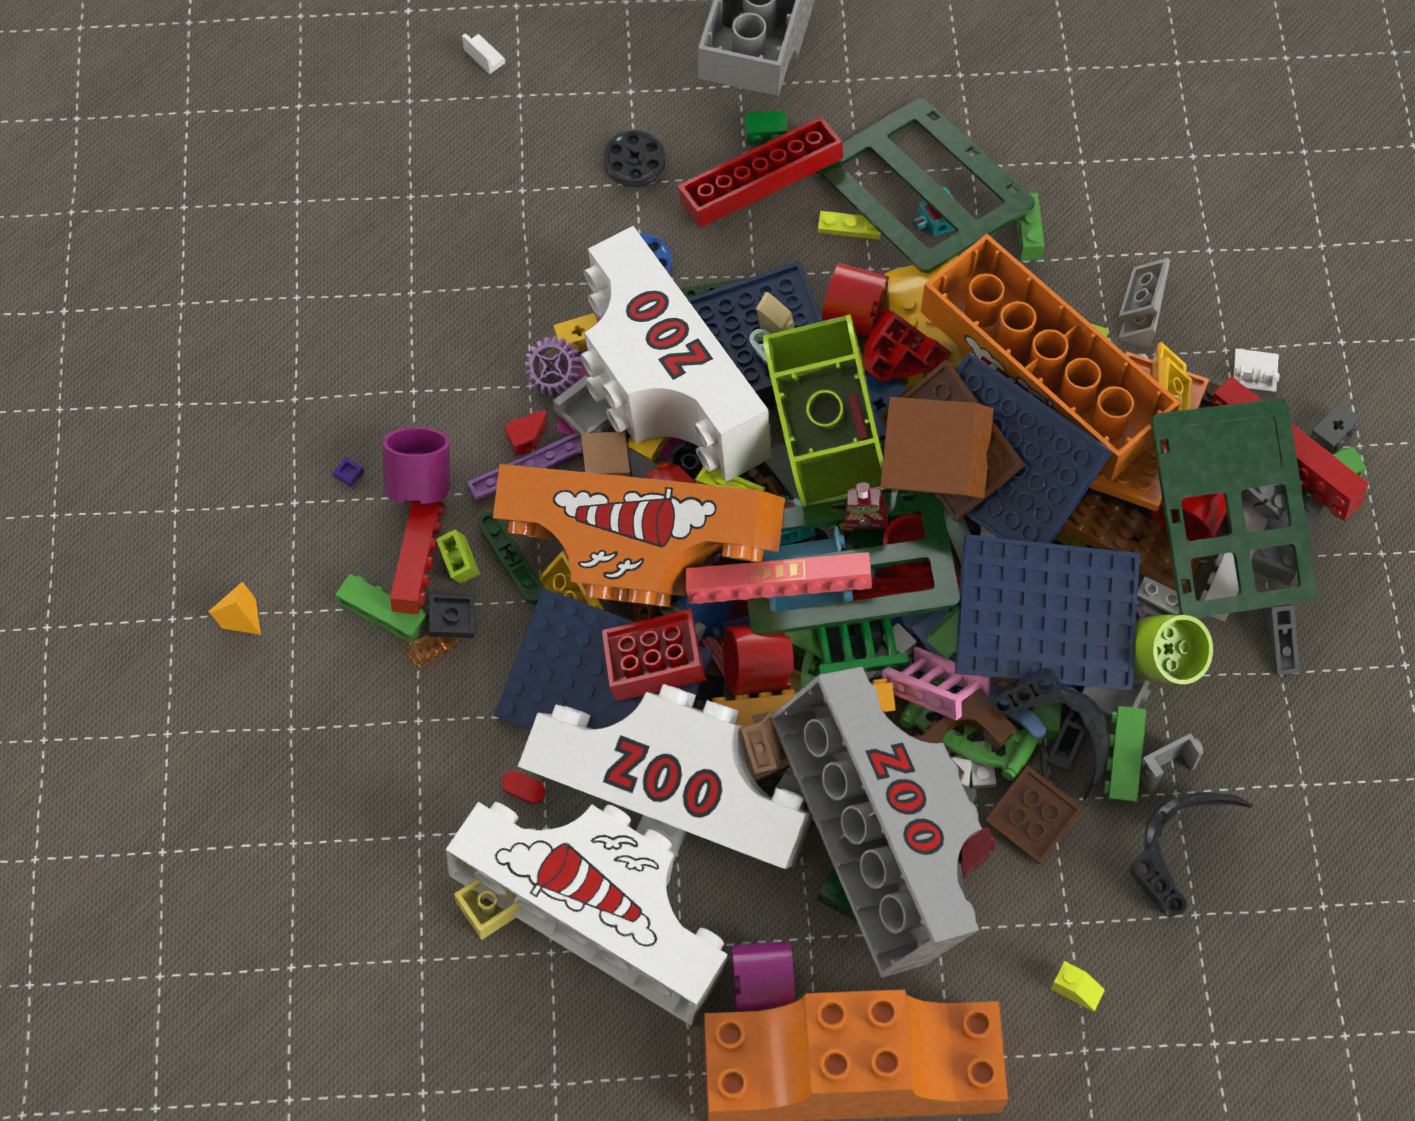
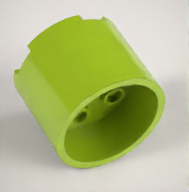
M1153 614L1136 621L1133 673L1137 677L1145 681L1157 683L1190 684L1200 679L1206 673L1213 657V642L1208 629L1200 620L1189 615Z

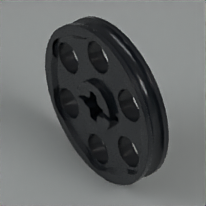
M631 130L617 134L607 143L604 149V167L607 174L614 181L624 186L639 187L647 185L661 175L665 166V151L662 144L656 137L643 131ZM631 138H635L639 142L635 145H631L627 141ZM648 146H655L657 150L655 152H648L646 148ZM613 148H619L621 149V152L619 154H613L610 150ZM656 163L658 167L656 169H649L647 165ZM614 165H621L623 169L621 171H614L612 167ZM634 172H638L641 174V177L638 179H633L630 177V175Z

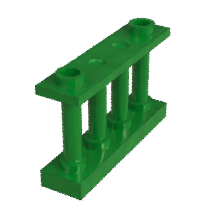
M895 617L808 629L807 631L816 630L822 658V662L814 670L815 676L863 667L865 672L884 670L887 667H904L909 662L907 653L900 654L897 651L891 619ZM882 621L888 650L886 656L878 657V654H875L869 622ZM860 624L866 652L864 659L856 660V657H853L847 625ZM838 627L844 655L842 662L834 663V660H831L825 628Z

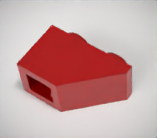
M545 410L533 412L522 419H514L505 425L506 436L515 456L536 449L548 424Z

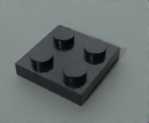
M429 594V636L474 638V595Z

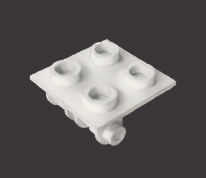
M1235 349L1233 378L1248 389L1276 392L1280 376L1277 373L1279 354Z

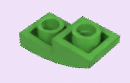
M809 650L806 651L802 664L801 690L816 678V676L811 674H814L818 662L815 661V652Z

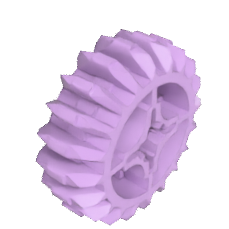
M546 337L544 338V343L537 341L538 348L535 346L530 348L533 354H527L526 357L531 360L524 363L525 366H530V370H526L525 373L527 375L532 374L528 381L531 383L535 382V389L541 387V393L548 391L549 395H554L556 391L557 394H562L563 389L566 391L570 388L569 384L574 385L576 383L573 379L574 377H581L576 371L582 370V366L577 365V362L582 360L581 357H575L579 351L578 349L571 350L573 344H566V339L561 338L559 341L558 337H553L552 340ZM552 348L561 350L559 354H555L552 358L544 354ZM566 358L568 360V371L564 368ZM539 361H541L543 364V370L541 374L539 371ZM551 362H556L554 366L557 370H552ZM554 374L563 378L555 384L546 381Z

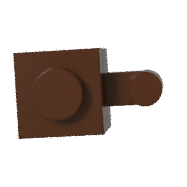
M752 468L749 470V475L754 477L757 485L765 487V492L776 496L786 495L775 476L766 477L763 468Z

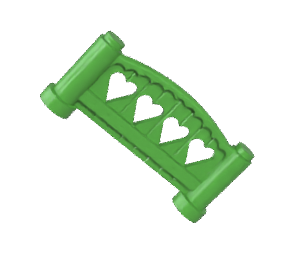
M937 677L929 684L938 687L943 681ZM909 701L900 716L899 723L907 729L917 726L926 733L928 731L926 728L933 722L928 721L926 716L935 711ZM964 726V734L962 736L956 735L954 731H948L943 737V744L946 749L961 757L987 766L1001 768L1003 770L1002 776L1007 780L1014 781L1015 778H1018L1035 747L1042 743L1045 736L1035 738L1025 727H1023L1022 731L1016 729L1014 736L1004 744L1005 755L1002 757L998 756L996 752L988 751L987 747L992 744L985 737V744L983 746H978L975 742L968 741L966 737L978 731L969 726Z

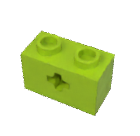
M455 529L436 539L452 579L462 584L480 575L465 535Z

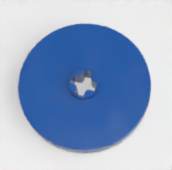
M868 375L866 380L879 436L886 437V427L878 416L889 408L890 397H899L907 388L897 378L880 382L872 375ZM882 401V405L885 407H882L881 410H876V405L873 404Z

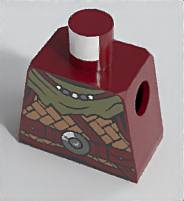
M866 482L857 484L856 488L848 489L844 528H887L889 509L880 488H870Z

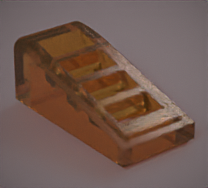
M427 635L409 642L407 653L416 668H420L457 648L459 643L456 638L444 637L448 642L445 645L441 639L442 637ZM436 641L439 647L437 648L433 642Z

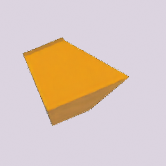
M243 582L208 611L222 629L261 635L256 598Z

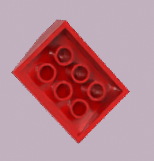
M691 609L602 630L609 686L616 702L642 696L646 692H659L663 684L680 687L706 680Z

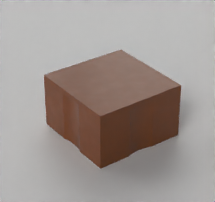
M890 397L880 488L984 499L988 468L987 450L991 439L994 408L970 402Z

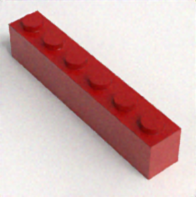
M412 500L390 597L392 612L419 614L420 606L425 604L426 593L424 588H428L430 580L428 569L432 570L433 556L431 555L432 551L436 552L437 538L435 537L436 534H440L441 521L439 519L440 516H444L445 503H441V500L428 504H421V500Z

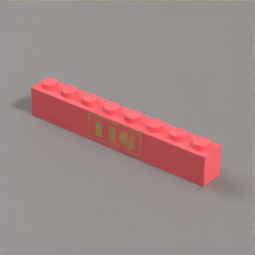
M869 552L686 568V591L689 604L872 588Z

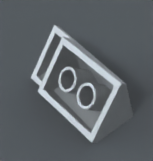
M1168 258L1133 268L1119 314L1123 321L1119 334L1121 341L1150 349L1156 332L1170 264Z

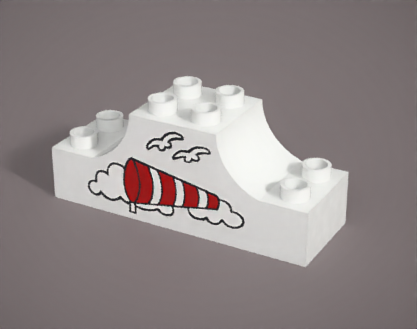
M478 802L446 848L449 876L465 886L478 879L483 884L475 888L474 892L480 894L486 890L492 891L496 895L497 906L503 910L517 902L522 909L515 912L513 916L687 1024L692 1025L722 976L727 954L721 951L724 942L716 934L707 929L699 928L695 935L683 928L674 915L666 890L670 881L674 854L669 852L672 846L671 842L653 830H647L643 836L628 827L631 822L629 816L612 805H607L603 811L591 805L581 817L559 828L529 830L515 825L518 816L505 805L494 802L489 809ZM511 892L516 894L511 899H504L499 895H507ZM484 896L490 902H494L493 897Z

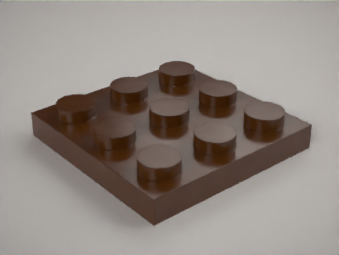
M1027 765L984 821L1037 863L1042 864L1082 812L1083 808Z

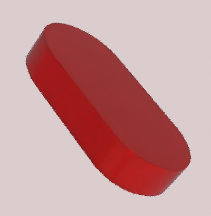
M514 770L508 771L502 777V787L507 794L532 805L539 804L544 800L546 791L540 781Z

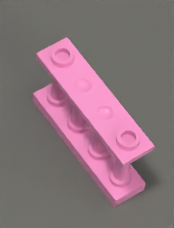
M918 647L914 648V663L901 672L890 667L882 671V678L887 679V683H892L894 695L954 720L962 716L961 702L977 689L986 697L990 696V677L955 674L954 661ZM919 670L928 672L920 679L912 677ZM937 677L946 680L938 687L929 684ZM955 685L964 688L957 694L948 691Z

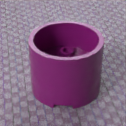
M424 427L403 428L386 435L383 439L384 493L386 496L400 503H405L406 500H421V504L433 503L445 498L450 489L449 437L441 431Z
M789 941L731 946L735 1012L763 1011L795 1002L794 971Z

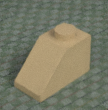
M765 292L756 308L760 329H765L770 334L793 329L795 323L791 311L770 293Z

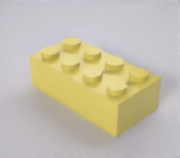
M476 879L454 893L457 905L480 939L483 940L514 920L516 917L513 914L522 909V907L517 902L505 910L498 907L496 895L492 891L486 890L480 894L474 892L475 888L483 884ZM511 892L507 895H499L504 899H511L516 894ZM484 896L493 897L494 902H490Z

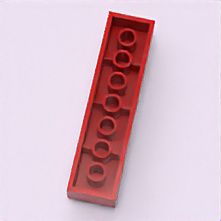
M819 117L678 185L680 203L699 228H702L844 159L842 141L826 121Z
M1231 376L1214 392L1211 407L1263 400ZM1291 423L1299 476L1304 481L1301 489L1308 492L1317 503L1327 507L1333 516L1345 522L1362 506L1369 483Z

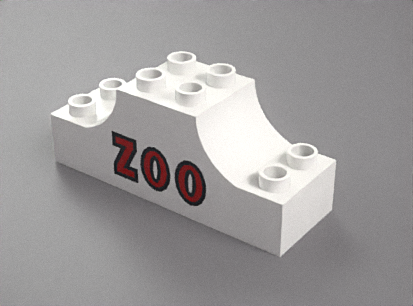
M634 226L588 248L591 267L584 270V275L594 292L588 296L593 311L601 320L585 332L588 351L580 356L586 371L590 375V377L585 379L586 386L596 402L606 399L611 406L606 412L616 432L621 433L627 429L636 443L655 437H674L689 441L699 446L696 452L703 467L708 472L717 468L726 482L772 458L767 407Z
M663 684L659 695L646 692L643 700L633 713L619 723L602 729L594 730L587 727L591 715L568 706L563 707L556 704L552 714H537L518 767L778 867L787 869L795 866L813 816L810 811L804 809L806 800L803 795L784 788H776L773 797H771L755 782L748 770L744 757V738L741 732L744 726L736 724L739 711L708 700L704 710L701 711L692 707L696 695Z

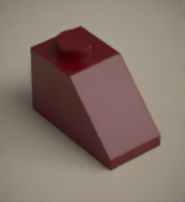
M981 827L982 829L963 843L960 850L963 879L989 857L991 850H994L995 836H991V828Z

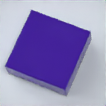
M345 457L333 472V476L352 487L364 472V468Z

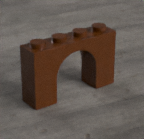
M977 689L962 701V716L959 719L954 720L945 716L939 722L934 720L926 728L928 730L922 736L918 734L914 738L927 743H943L944 735L952 728L969 726L978 730L998 750L1014 736L1016 728L1004 715L997 714L993 710V703ZM956 763L961 781L965 772Z

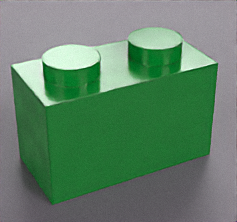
M786 110L745 113L746 145L765 144L788 133Z

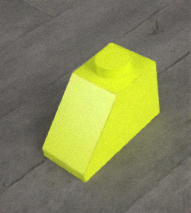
M1065 961L1050 989L1093 1012L1104 992V989L1087 972Z

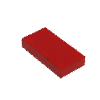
M856 394L848 396L860 441L869 437L858 396Z

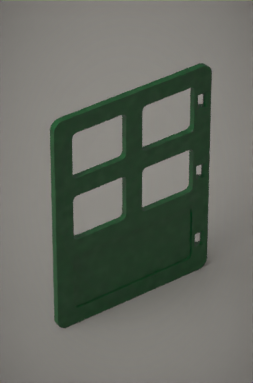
M1279 398L1155 414L1151 418V430L1180 614L1201 618L1314 600L1318 592L1288 403L1284 399ZM1160 440H1166L1167 453H1162ZM1282 485L1288 514V527L1248 532L1241 491L1244 489ZM1222 493L1225 498L1230 530L1229 535L1189 541L1186 538L1181 499ZM1176 509L1178 523H1173L1171 510ZM1290 544L1293 547L1298 585L1292 588L1257 592L1250 555L1251 550ZM1232 553L1239 594L1232 597L1197 601L1190 564L1191 559ZM1187 579L1189 593L1183 592L1182 580Z

